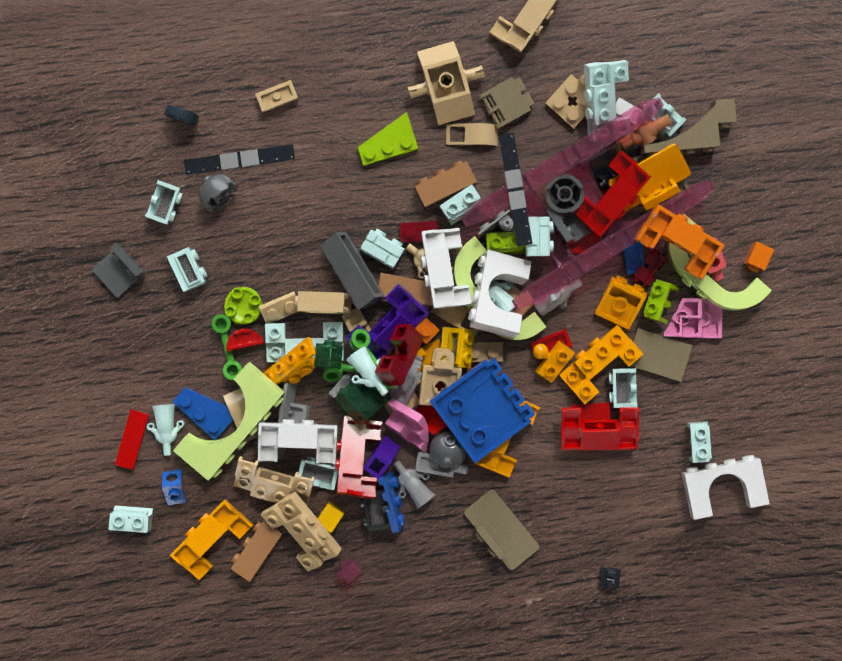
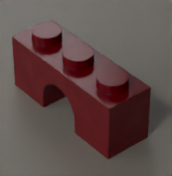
M412 324L396 325L389 340L395 347V356H382L376 367L375 373L387 386L403 385L424 339Z

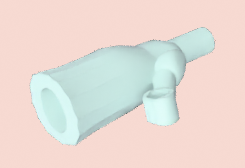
M497 281L490 282L489 296L492 302L498 308L512 312L520 302L502 288L510 290L513 283L509 281L502 283Z
M366 347L357 350L347 358L346 361L363 377L359 378V376L355 375L352 378L353 384H365L367 387H376L382 396L389 392L375 373L376 366Z
M175 404L152 406L156 425L155 423L147 424V429L151 430L155 434L156 440L163 444L164 456L171 455L170 443L176 439L177 433L185 426V422L183 420L176 423L177 426L174 428Z

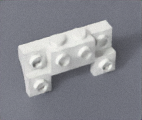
M459 228L421 232L424 256H421L422 267L427 270V275H424L426 287H429L431 291L433 309L472 304L469 285L454 286L449 250L462 248Z
M283 419V422L279 423L259 422L258 461L277 462L278 447L317 449L316 463L335 464L337 425L314 424V420H302V423H294V419Z

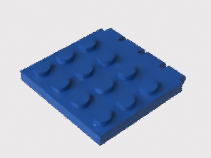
M495 358L490 361L483 360L429 400L474 463L531 423L530 418L535 415L528 403L520 407V404L525 399L516 387L510 391L508 390L514 384L507 374L503 372L497 375L502 370V367Z

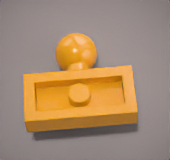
M560 341L555 344L550 352H548V348L544 344H537L533 348V354L537 359L544 360L535 371L552 383L575 352Z

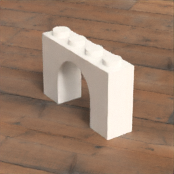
M487 250L484 255L480 256L478 261L480 272L477 273L475 278L477 288L472 295L474 305L468 316V320H471L470 327L514 338L520 333L522 315L498 308L490 299L489 285L494 280H505L523 285L529 279L531 261Z
M754 455L742 457L743 460L736 462L735 459L725 460L724 464L721 465L709 463L705 464V468L698 469V467L686 468L687 472H682L690 517L695 520L713 516L709 499V488L713 480L723 474H733L741 481L748 507L753 508L770 504L761 460L757 457L754 458Z

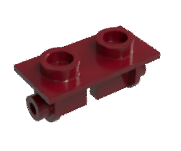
M655 248L653 251L650 250L643 261L648 265L647 269L640 265L633 274L632 280L637 284L641 282L640 286L645 287V285L649 286L655 278L653 276L655 271H660L665 265L666 261L664 259L666 255L660 257L658 250Z

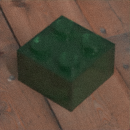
M351 381L334 399L355 423L361 427L393 397L389 392L382 396L376 387H367L365 384H353Z

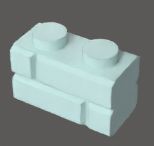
M528 217L533 243L526 245L525 257L550 256V252H553L554 249L553 241H550V233H553V221H550V217Z
M378 229L376 231L370 230L360 251L394 269L405 250L402 248L403 243L394 238L392 241L385 238L387 234Z

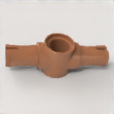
M668 113L653 122H648L647 120L640 121L632 127L631 134L616 141V144L622 142L624 149L635 144H641L642 146L650 144L656 139L659 131L673 123Z

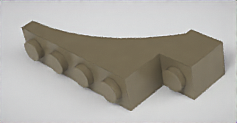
M735 98L713 101L710 103L711 107L707 113L689 130L670 140L640 147V155H646L649 158L671 144H676L680 151L684 152V155L695 154L696 150H703V153L714 152L715 148L720 147L719 128H729L731 124L737 122Z

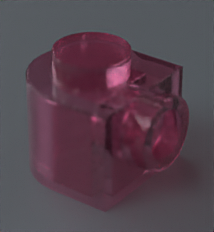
M347 558L340 564L341 568L336 572V575L342 582L346 580L349 583L363 569L354 558L352 560Z

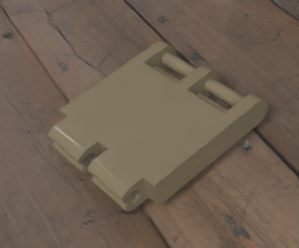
M511 77L479 95L480 100L482 99L488 108V114L492 115L497 124V130L530 112L529 107L535 104L528 92L524 95L521 94V92L526 90V87L520 77L515 80Z

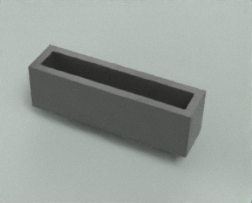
M336 232L320 245L324 256L330 261L334 273L340 278L343 288L349 293L353 305L358 310L367 309L384 297L383 292L346 232Z

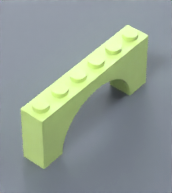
M251 362L246 364L234 378L242 389L245 398V413L238 429L231 435L219 440H204L188 433L173 450L208 481L212 476L216 478L222 472L221 466L224 462L228 464L234 458L233 452L236 448L240 450L246 444L245 438L248 434L252 436L259 429L257 424L260 420L264 422L271 415L269 410L274 405L277 408L283 401L281 396L284 394V391Z

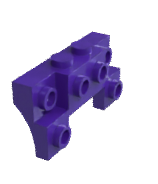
M397 284L385 297L394 307L368 332L370 343L367 348L377 360L382 356H388L395 349L389 340L396 325L412 324L416 328L429 314L428 309L400 284ZM358 324V325L345 337L346 340H347V342H349L350 337H351V335L353 334V332H354L355 330H357V329L366 330V329H364L362 326H360V325Z

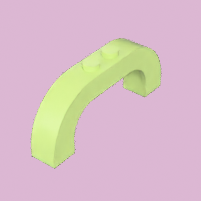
M683 214V216H685L688 219V223L692 225L696 224L688 216ZM667 241L669 261L674 270L682 277V282L688 287H694L697 290L696 294L703 300L707 299L719 308L731 311L744 310L761 302L772 291L758 278L754 279L741 292L726 291L707 274L703 279H698L684 270L690 259L687 253Z
M475 236L462 247L454 265L456 286L469 285L471 301L473 292L476 291V287L471 280V267L486 252V249ZM474 302L471 305H465L468 310L470 308L473 309ZM533 312L521 321L520 333L516 337L498 336L510 340H523L535 336L545 329L546 326L537 314Z

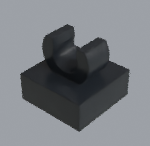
M601 566L599 586L619 588L621 569Z

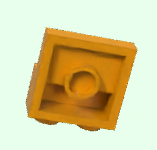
M621 276L611 277L594 314L629 330L646 299L647 293L638 284H634V286L627 284V280Z

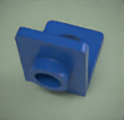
M181 469L163 472L162 489L167 505L186 503L182 487ZM171 475H176V476H177V479H176V480H174V481H167V478H168L169 476H171Z

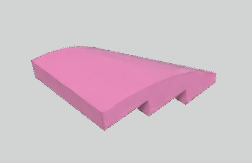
M682 298L677 311L664 332V336L722 339L723 309L702 298Z
M392 398L388 405L392 408L393 412L385 424L391 431L426 453L429 445V430L423 415Z

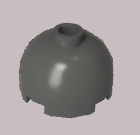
M222 174L207 176L201 182L199 198L209 212H212L213 208L219 210L232 199L230 195L233 191L237 192L238 186L229 177Z
M563 174L556 176L549 182L546 188V200L550 207L557 212H573L583 202V185L572 175Z
M443 429L433 436L430 443V454L432 460L437 465L448 468V466H459L465 461L467 452L450 429Z

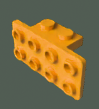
M671 144L638 163L640 167L651 175V178L637 193L639 197L634 204H628L624 210L628 211L641 203L647 211L664 200L673 198L680 192L676 183L690 176L691 171L676 144ZM617 175L609 180L608 184L610 187L613 185V183L618 179L620 175Z

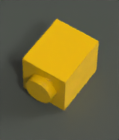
M329 501L318 517V520L327 531L332 533L345 511Z

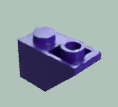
M385 435L364 462L363 469L379 479L389 467L401 446Z

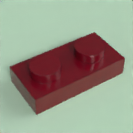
M438 221L400 223L401 243L422 241L421 232L438 230Z

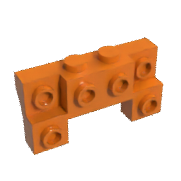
M655 205L647 221L643 223L634 239L649 249H654L659 238H663L691 256L684 270L698 279H703L725 245L703 232L704 228L688 223V219L681 214L675 215L661 205Z

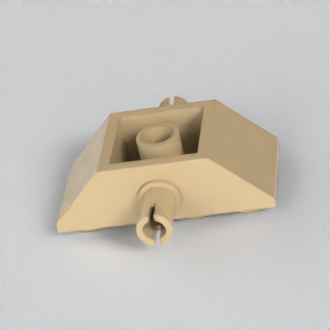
M454 41L418 51L417 54L425 81L424 83L408 87L410 98L413 99L425 94L430 95L438 126L475 115L468 84L469 81L485 77L484 71L482 72V65L465 71ZM444 78H446L447 81L451 80L448 86L442 84Z

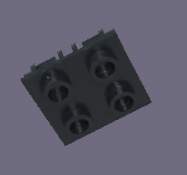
M622 142L617 143L588 161L598 187L602 190L604 188L608 189L610 187L608 184L609 180L619 175L609 167V164L621 150L625 152Z

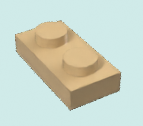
M291 80L255 94L263 113L298 99Z
M295 292L259 306L266 324L299 312L297 307H295Z
M503 342L473 343L472 362H482L485 359L490 361L493 358L497 361H503Z

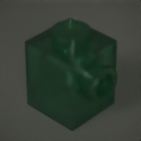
M332 340L316 343L314 367L341 369L343 346L335 345L336 341Z

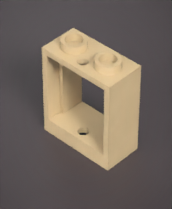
M298 291V296L295 297V307H297V311L305 313L351 314L352 298L347 293Z

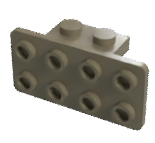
M491 489L464 511L465 516L477 531L475 533L477 538L481 542L485 541L489 545L487 550L494 558L498 556L510 570H514L539 549V544L495 490Z

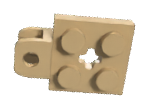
M585 73L579 80L571 74L546 102L572 128H575L585 117ZM577 97L576 102L578 104L576 106H569L568 98Z
M435 348L432 354L431 365H422L418 402L420 405H432L429 400L441 392L435 387L439 381H442L446 388L461 377L462 369L454 367V354L450 349Z

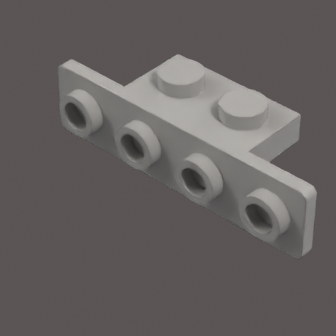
M286 382L282 389L284 391L282 395L283 401L278 410V423L283 422V419H294V423H302V420H308L311 406L294 403L297 384ZM278 447L277 459L285 458L286 448Z

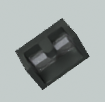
M384 488L376 489L375 499L360 498L361 507L365 510L363 523L368 528V531L391 528L387 515V506L389 504L383 500L382 496Z

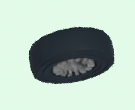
M167 105L164 112L165 116L186 124L196 125L198 123V114L180 107Z

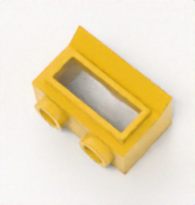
M443 327L441 348L450 349L454 354V367L471 368L474 330Z

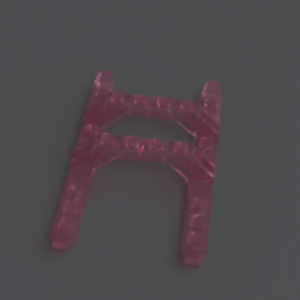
M658 97L640 102L521 175L528 217H549L535 190L564 172L577 178L583 185L584 195L596 204L603 194L589 171L588 160L601 149L652 119L664 106L661 99ZM710 180L691 185L660 205L675 215L683 214L703 202L714 189V186ZM507 185L477 202L461 218L465 226L486 221L510 206ZM652 210L630 222H624L616 218L603 233L606 237L605 239L577 256L572 253L553 224V233H550V241H553L554 249L553 252H550V257L557 268L526 286L512 300L516 309L538 303L636 243L637 241L634 238L643 223L647 221Z

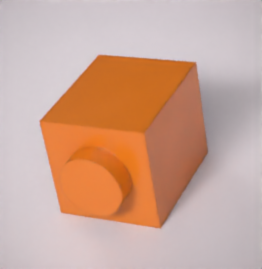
M754 242L743 264L748 265L747 269L756 273L765 271L775 249L759 242Z
M427 317L415 328L424 337L423 341L426 344L439 331Z

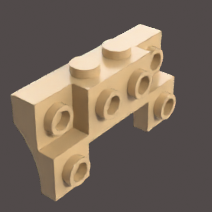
M528 0L513 24L500 16L489 31V34L521 53L534 34L536 36L539 35L544 27L541 25L544 19L549 20L554 12L552 8L557 0Z
M242 456L239 457L235 472V487L251 491L250 496L278 503L287 495L296 492L308 506L315 477L311 479L298 475V472L293 477L258 467L259 461L253 463L242 460Z
M296 492L287 495L261 514L272 529L284 525L304 551L298 553L296 558L307 571L318 568L324 561L338 556L342 549Z

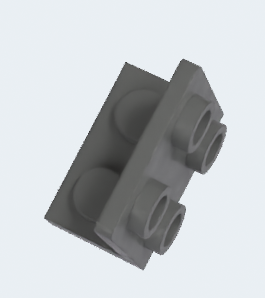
M552 208L546 210L547 216L550 217V221H553L554 227L567 247L593 232L574 212L560 213Z
M115 243L111 247L112 251L92 271L116 297H120L146 272L121 244Z

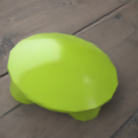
M234 288L225 299V314L236 324H250L258 319L261 314L259 306L262 305L261 297L251 288Z

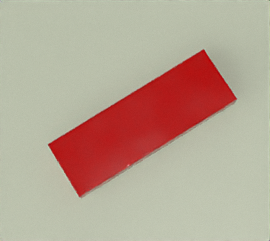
M130 409L115 465L134 470L150 414Z

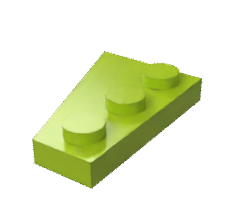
M407 112L358 147L363 166L418 150Z

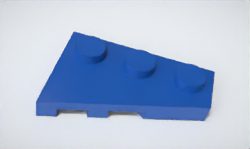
M187 387L172 401L214 440L233 421L231 413L225 404Z
M389 472L381 476L378 481L379 485L384 486L382 496L383 500L389 504L387 506V515L392 533L400 532L404 528L405 517L404 514H401L400 510L402 499L397 493V488L399 487L398 478L394 476V472Z

